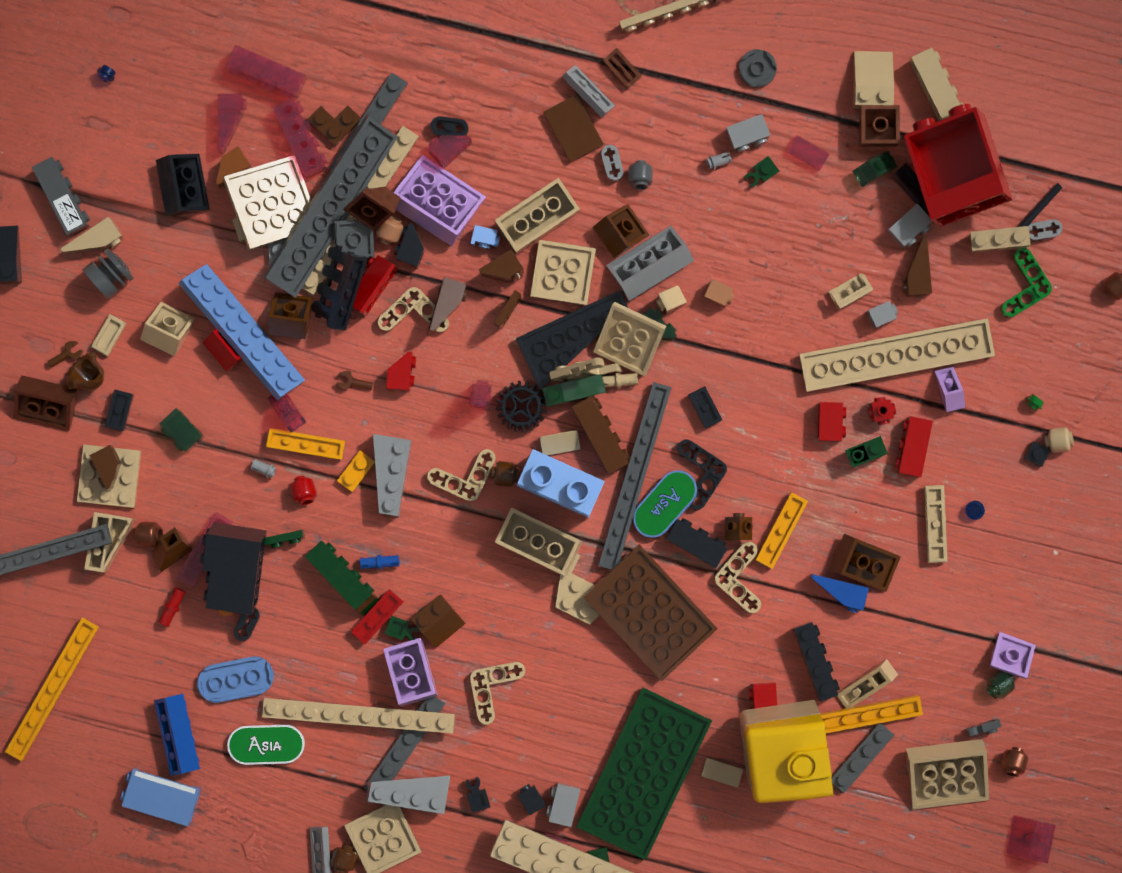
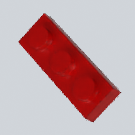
M389 589L351 633L366 645L404 601Z

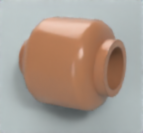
M391 216L377 228L376 235L380 238L381 243L390 245L391 243L399 242L404 228L400 219Z

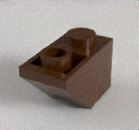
M108 445L89 455L91 458L89 463L94 471L97 470L100 476L98 481L101 487L111 490L114 487L122 462L113 445Z
M174 527L159 538L152 557L162 572L191 552L192 548L186 537Z

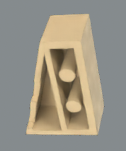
M94 512L92 528L105 524L108 525L112 544L88 550L84 569L108 572L136 519Z

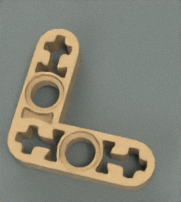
M412 287L379 317L378 326L383 331H391L414 309L430 325L429 319L432 318V314L424 315L422 308L425 305H431L434 310L435 305L420 289ZM411 292H418L419 299L417 301L413 299L410 302L413 306L409 308L407 303L402 300L406 298L408 301L411 298ZM398 304H403L406 307V312L402 315L395 312V307ZM392 311L394 316H396L399 319L395 321V319L393 318L390 321V327H383L382 320L384 318L389 319L391 315L388 313ZM445 320L444 328L439 327L436 331L440 333L447 331L449 320Z
M489 449L481 451L467 481L439 468H433L428 472V481L432 485L467 501H475L479 497L490 474L491 467L495 463V454ZM490 453V457L493 459L485 465L489 467L488 471L483 467H477L478 463L483 464L484 462L482 455ZM476 470L484 472L483 480L476 481L473 475ZM438 471L440 472L439 476L442 478L448 475L445 487L441 486L443 482L440 480L433 482L431 474H435ZM452 479H456L459 482V487L456 490H451L448 487V482ZM462 483L467 484L464 488L468 490L472 487L475 488L476 496L468 498V494L462 491V495L458 494L462 489Z
M744 542L716 573L714 580L717 586L747 612L756 613L761 608V601L736 579L756 556L758 551L757 546L753 542ZM752 545V551L754 553L752 555L747 554L744 557L748 559L745 563L741 557L737 556V554L740 552V554L743 555L746 551L744 547H749ZM738 559L741 561L742 565L739 570L731 568L732 560ZM728 567L735 575L732 577L730 574L727 577L728 583L723 582L720 584L719 575L724 576L728 572L724 569ZM734 587H742L743 595L741 597L733 595L732 590ZM747 592L750 594L747 597L749 600L753 601L755 599L757 601L756 609H748L749 604L745 600L743 604L740 602V600L745 598Z
M511 662L477 669L472 672L470 676L478 720L482 724L488 725L495 718L490 685L522 678L525 674V667L522 663ZM514 665L522 668L519 676H516L515 673H510L509 676L511 678H506L507 672L504 667L508 666V670H513ZM495 669L503 671L502 679L496 680L493 678L492 673ZM480 672V675H484L485 679H482V686L486 684L487 688L475 690V686L479 687L478 681H474L476 673ZM484 691L488 694L486 702H480L477 699L479 692ZM490 703L491 707H487V712L491 713L492 716L489 717V721H486L485 718H481L484 710L483 708L479 709L478 705L484 706Z

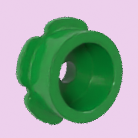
M1033 393L1029 398L1027 397V400H1029L1027 404L1035 411L1038 408L1042 409L1041 407L1044 402Z

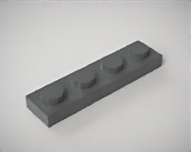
M878 723L831 777L832 783L845 793L893 738L894 734L884 725Z

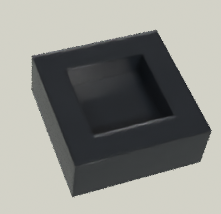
M1032 441L1024 459L1043 467L1050 449Z

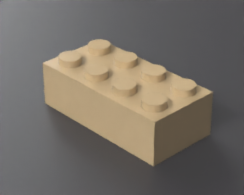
M557 178L497 218L495 223L515 253L518 254L578 214L580 208L561 180Z
M511 508L495 543L561 575L567 576L583 541Z

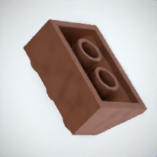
M21 375L14 390L13 418L69 431L77 403V389L70 390L65 385Z

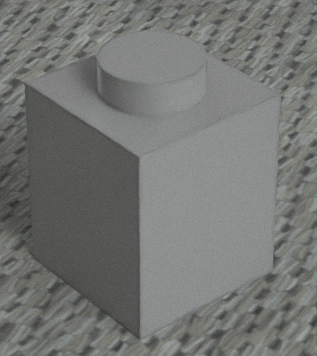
M887 301L868 310L867 314L873 328L876 329L897 319L898 311L894 303L891 304L890 301Z

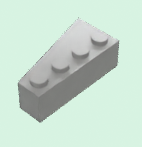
M373 434L379 513L400 516L412 441Z
M450 776L368 782L365 802L444 814Z

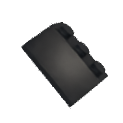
M200 154L167 155L156 160L166 216H178L210 210Z

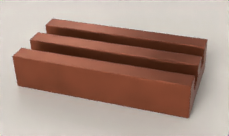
M618 48L603 59L604 64L627 90L642 78V75ZM615 54H617L618 57L625 63V65L633 72V74L636 76L635 78H633L625 70V68L618 62V60L614 57ZM610 59H611V60L615 63V65L622 71V73L629 79V81H630L629 83H627V81L620 75V73H619V72L613 67V65L609 62Z

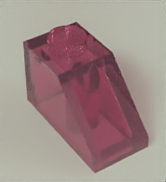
M441 135L438 139L434 138L428 144V153L445 169L472 144V140L469 136Z

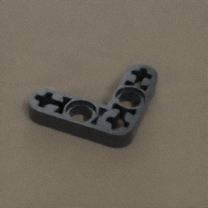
M684 439L677 446L679 454L706 471L697 485V490L699 488L708 496L707 498L704 495L700 499L702 505L694 506L693 503L690 505L692 509L699 510L705 506L727 472V466L723 461L691 440ZM687 443H689V448L693 451L695 450V447L699 449V451H697L694 454L693 459L689 457L690 455H692L690 452H682V444L686 445ZM704 453L707 455L708 460L705 464L697 462L698 454ZM711 458L715 460L713 462L714 465H722L723 473L715 474V469L711 466L709 470L705 468L710 463ZM704 480L712 481L713 488L706 491L703 489L702 483Z

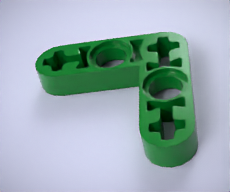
M1028 248L1017 249L1013 254V259L1030 287L1002 304L1001 312L1005 317H1014L1047 297L1052 291L1051 283ZM1020 251L1022 254H1027V256L1025 257L1027 263L1030 262V260L1032 261V264H1029L1025 268H1023L1022 266L1026 264L1023 259H1018V256H1020ZM1030 267H1034L1038 271L1035 278H1031L1027 274ZM1040 277L1043 279L1039 281L1040 284L1047 286L1045 294L1038 291L1040 288L1038 282L1035 285L1033 284V281L1038 280ZM1025 293L1029 294L1032 298L1029 304H1024L1021 300L1022 295ZM1017 302L1022 307V309L1019 306L1014 308L1013 314L1005 310L1007 309V304L1011 306Z

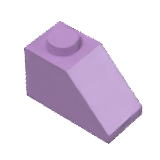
M954 367L935 370L941 400L946 412L965 408L964 391Z

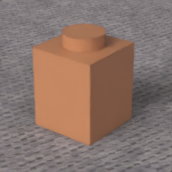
M712 279L704 299L725 307L726 303L731 304L735 294L731 293L733 288Z

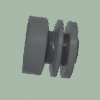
M107 248L104 250L108 257L107 260L98 255L102 263L100 266L91 261L82 270L103 295L110 300L119 292L115 285L116 282L125 287L127 284L122 277L125 276L130 282L134 278L122 259Z

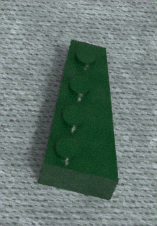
M321 540L305 557L355 611L365 616L380 600L373 593L375 590L367 582L364 583L360 579L362 576L355 569L351 570L347 566L349 562L342 555L339 557L335 553L337 549L330 542L326 544Z

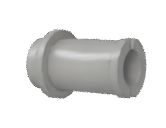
M726 151L716 156L709 155V158H706L708 168L716 170V167L732 163L729 152Z
M257 459L253 461L251 471L265 475L267 479L269 477L273 478L277 469L274 467V464L268 465Z

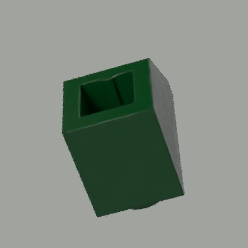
M881 436L845 450L852 468L888 454Z

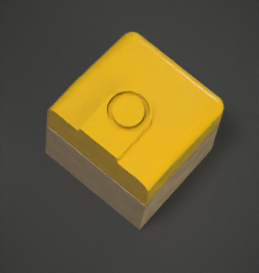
M815 700L743 710L739 714L747 779L753 798L757 803L810 800L833 796L825 725Z

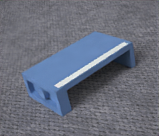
M139 768L129 771L126 778L128 787L127 790H123L120 798L123 801V807L185 826L191 825L202 787L185 785L140 771Z

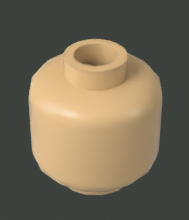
M1067 427L1050 429L1048 436H1045L1046 447H1050L1053 453L1070 451L1071 447L1074 446L1072 431H1069Z

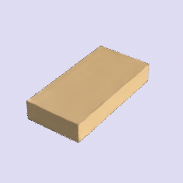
M109 314L91 348L109 357L127 323Z
M706 757L701 777L738 788L743 769Z

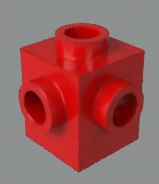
M885 397L874 398V402L869 404L870 407L867 408L869 419H872V423L878 422V425L889 424V420L894 419L896 407L894 403H891V399L886 400ZM881 407L886 408L885 414L880 413L879 410Z

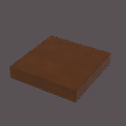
M514 290L495 320V326L500 329L504 327L521 300V293Z

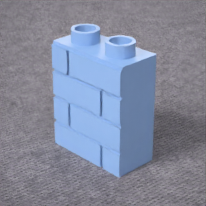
M532 449L517 486L589 518L605 481Z

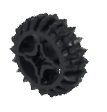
M518 381V387H515L512 382L510 383L511 390L505 386L504 390L507 393H499L503 400H496L497 403L502 404L501 407H496V410H502V413L497 416L498 418L505 417L501 423L505 424L508 421V429L514 425L515 432L518 431V427H522V432L524 433L525 426H528L529 430L532 431L531 424L534 423L538 427L539 423L536 420L544 421L540 413L547 414L546 410L541 409L547 406L546 403H541V400H544L545 397L544 395L538 396L542 392L541 389H538L536 392L534 391L535 384L530 389L528 388V381L525 382V387L521 386V381ZM526 391L531 395L526 399H519L514 393ZM510 397L515 406L507 415L505 406L507 399ZM515 399L521 404L524 402L527 404L525 408H527L528 414L523 410L515 412L517 410L516 407H518ZM534 399H536L538 404L535 416L528 409ZM518 414H524L529 421L516 422L512 418Z

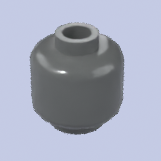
M644 160L635 161L628 168L629 184L636 190L647 189L653 183L652 166Z

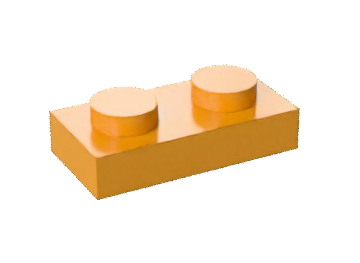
M360 450L337 481L351 492H354L375 464V461Z

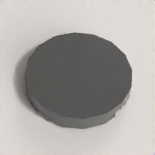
M760 49L747 52L739 63L741 79L747 85L755 88L768 85L774 79L777 70L774 57L769 52Z

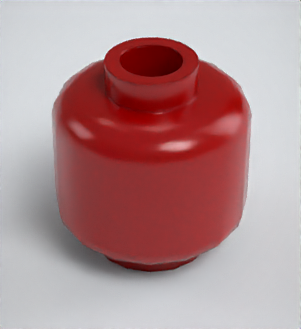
M298 476L290 484V491L294 502L299 503L301 506L314 502L317 491L312 479Z

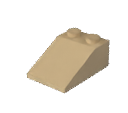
M854 51V109H861V105H894L893 52Z

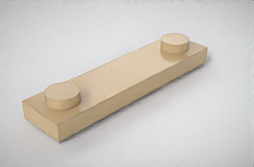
M944 485L924 486L927 563L948 562Z

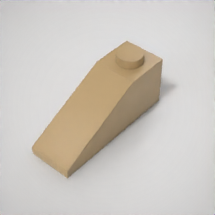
M107 217L62 247L61 250L65 254L110 247L115 248L122 243L121 240L124 237L113 220Z
M886 659L838 692L837 697L845 708H851L891 683L898 674Z

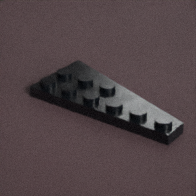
M620 290L516 338L539 389H542L551 381V371H554L559 366H567L601 334L614 302L628 308Z

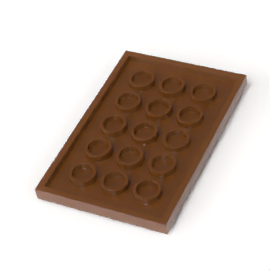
M640 544L583 596L661 681L718 629Z

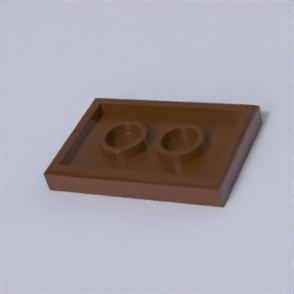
M577 94L543 112L570 163L604 145Z

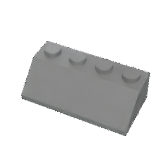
M669 226L606 266L624 295L630 301L686 267L694 259L681 237L672 226Z

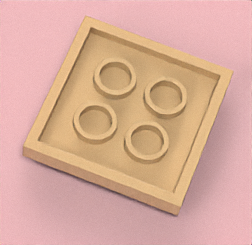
M539 240L530 297L587 306L596 248Z
M614 302L593 352L646 376L667 326Z
M83 444L77 502L135 508L142 451L115 448L122 463L113 489L106 490V488L101 487L98 481L100 476L97 470L94 471L89 463L91 460L89 455L104 447Z
M384 805L344 825L367 873H380L422 852L401 807Z

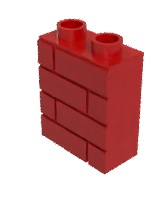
M961 104L951 108L948 111L950 117L935 122L934 118L922 119L913 124V132L904 135L930 219L939 227L949 225L1013 200L985 115L977 107L971 108L970 104Z

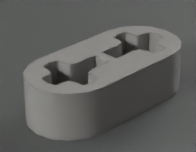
M607 145L601 152L605 172L609 180L618 181L623 176L619 152L615 146ZM608 149H610L611 152H615V154H613L612 162H610L608 156L604 155L607 153ZM613 164L616 170H620L617 175L618 177L609 174L612 171L611 165Z
M1052 219L1029 225V231L1032 230V227H1035V230L1042 229V232L1037 233L1036 237L1030 234L1031 241L1054 238L1062 232V224L1058 220ZM1051 223H1053L1055 227H1058V229L1055 231V234H1053L1051 230H1045V228H1049L1051 226Z

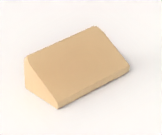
M577 430L540 437L542 453L545 455L581 449Z

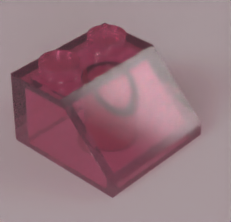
M1014 815L1006 853L1048 863L1056 825Z

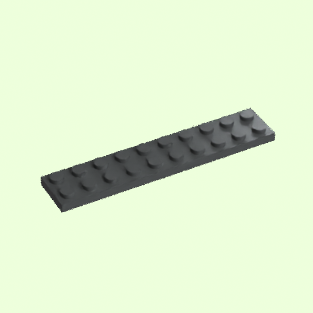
M365 116L264 274V278L296 298L334 238V221L346 220L349 214L343 210L344 207L367 187L398 137L371 117Z

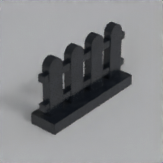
M336 244V247L328 249V257L332 260L330 265H325L322 269L326 280L325 283L318 284L317 292L321 297L319 301L312 303L311 308L315 312L316 318L323 317L327 319V327L346 330L368 258L363 255H356L352 251L346 253L342 250L343 246ZM338 263L343 265L342 271L336 268ZM332 281L338 283L337 289L331 286ZM327 299L332 301L331 307L326 305Z

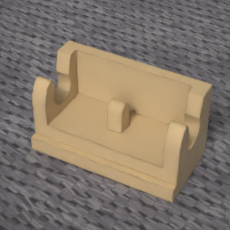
M860 273L828 293L837 309L840 310L872 292L873 288L866 276Z

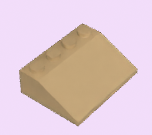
M983 739L906 748L912 809L989 800L987 751Z

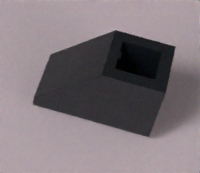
M409 223L408 227L404 226L401 234L403 240L401 245L397 244L394 255H397V261L418 268L425 250L414 225Z

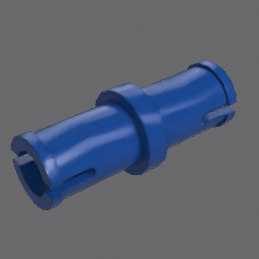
M399 555L361 557V570L373 568L383 570L386 567H400Z

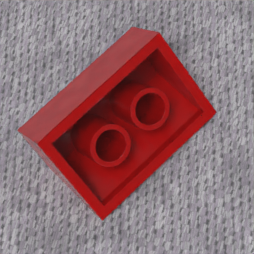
M379 255L376 258L372 257L368 262V270L362 275L353 309L365 317L398 270L394 264Z

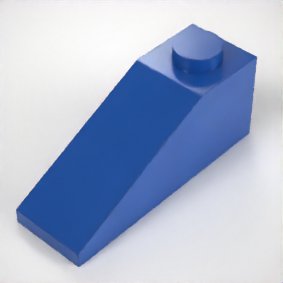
M811 574L810 578L840 604L847 606V611L858 613V610H864L869 588Z

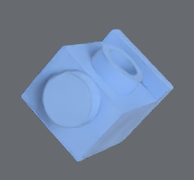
M475 225L471 246H475L478 243V247L490 249V246L498 247L501 236L497 235V230Z

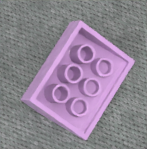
M423 155L394 191L395 194L401 197L396 208L398 212L451 247L460 237L486 198V196Z

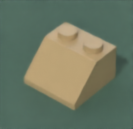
M160 302L146 321L140 340L175 356L183 345L195 318Z

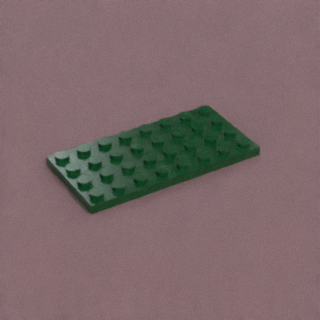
M642 687L576 827L647 860L712 720Z

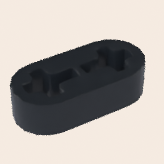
M256 607L254 609L256 618H252L249 623H247L249 616L241 614L234 629V636L237 640L246 641L251 637L260 619V611ZM245 625H248L245 631L248 635L241 638L238 629H243Z

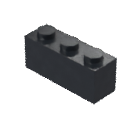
M684 518L681 521L677 519L666 540L717 568L728 549L724 546L726 542L717 537L713 540L708 537L709 533L700 527L698 530L692 528L691 525L693 523Z

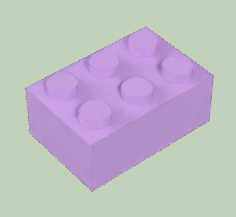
M421 638L383 649L398 705L402 707L438 696Z

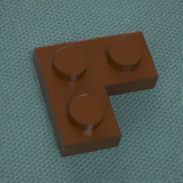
M348 105L335 119L322 106L308 118V121L335 147L361 120V117Z

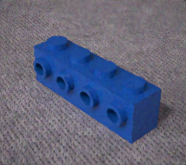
M178 694L154 700L170 776L200 769L184 695Z

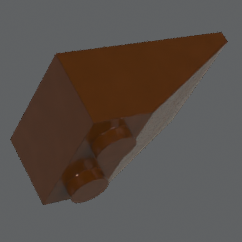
M844 534L830 570L887 592L901 556Z

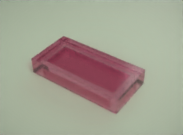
M796 135L787 153L818 171L821 170L829 156V153Z

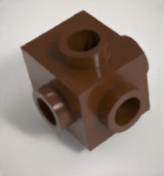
M733 513V517H725V540H752V517H745V513Z

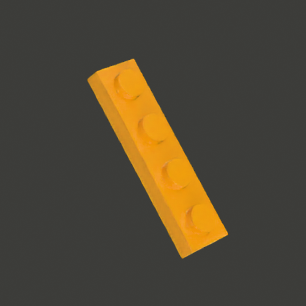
M269 428L266 447L343 460L346 441Z
M792 492L790 493L757 555L756 561L773 569L808 503L807 500Z

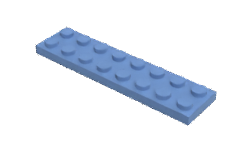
M207 264L178 283L277 401L305 381Z

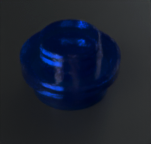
M103 65L97 69L98 77L105 82L114 81L116 73L112 68Z
M971 501L965 508L967 517L972 520L980 519L985 512L983 504L979 501Z

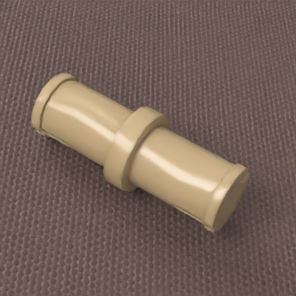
M616 373V375L603 376L605 388L638 385V374L620 375V373Z

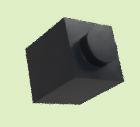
M527 784L519 789L518 797L529 816L546 806L535 784L532 786Z

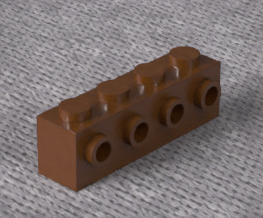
M591 396L572 406V409L609 475L628 465L627 460L630 457L625 448L621 450L618 444L621 440L617 433H612L609 426L612 424L607 415H602L600 409L603 407L598 398L594 399Z

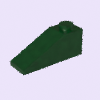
M602 374L542 388L547 407L606 393Z

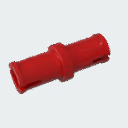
M177 587L174 588L169 601L164 605L165 609L160 620H158L160 624L170 627V623L175 613L179 611V605L186 594L184 590Z

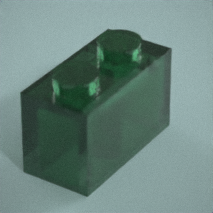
M175 408L159 423L162 426L160 430L168 438L171 436L175 440L173 444L181 452L183 450L189 452L205 437L178 408Z

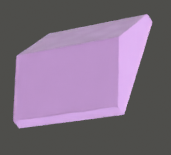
M999 632L991 653L990 667L1027 679L1036 645Z

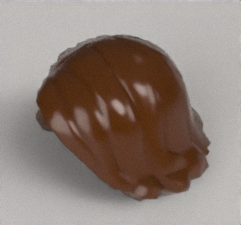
M94 352L86 353V355L79 357L70 367L66 378V387L68 389L92 392L102 385L104 370L97 362V355Z

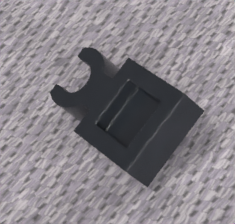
M478 776L476 777L477 784L474 786L470 784L469 779L466 780V786L471 789V793L467 794L472 813L491 807L486 789H479L481 781Z

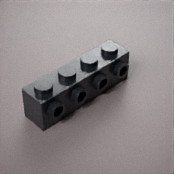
M808 622L792 628L818 701L821 702L838 696L837 691L840 690L837 680L832 678L831 672L834 671L831 662H826L824 654H827L824 643L819 642L818 636L820 631L817 624L813 625V622Z

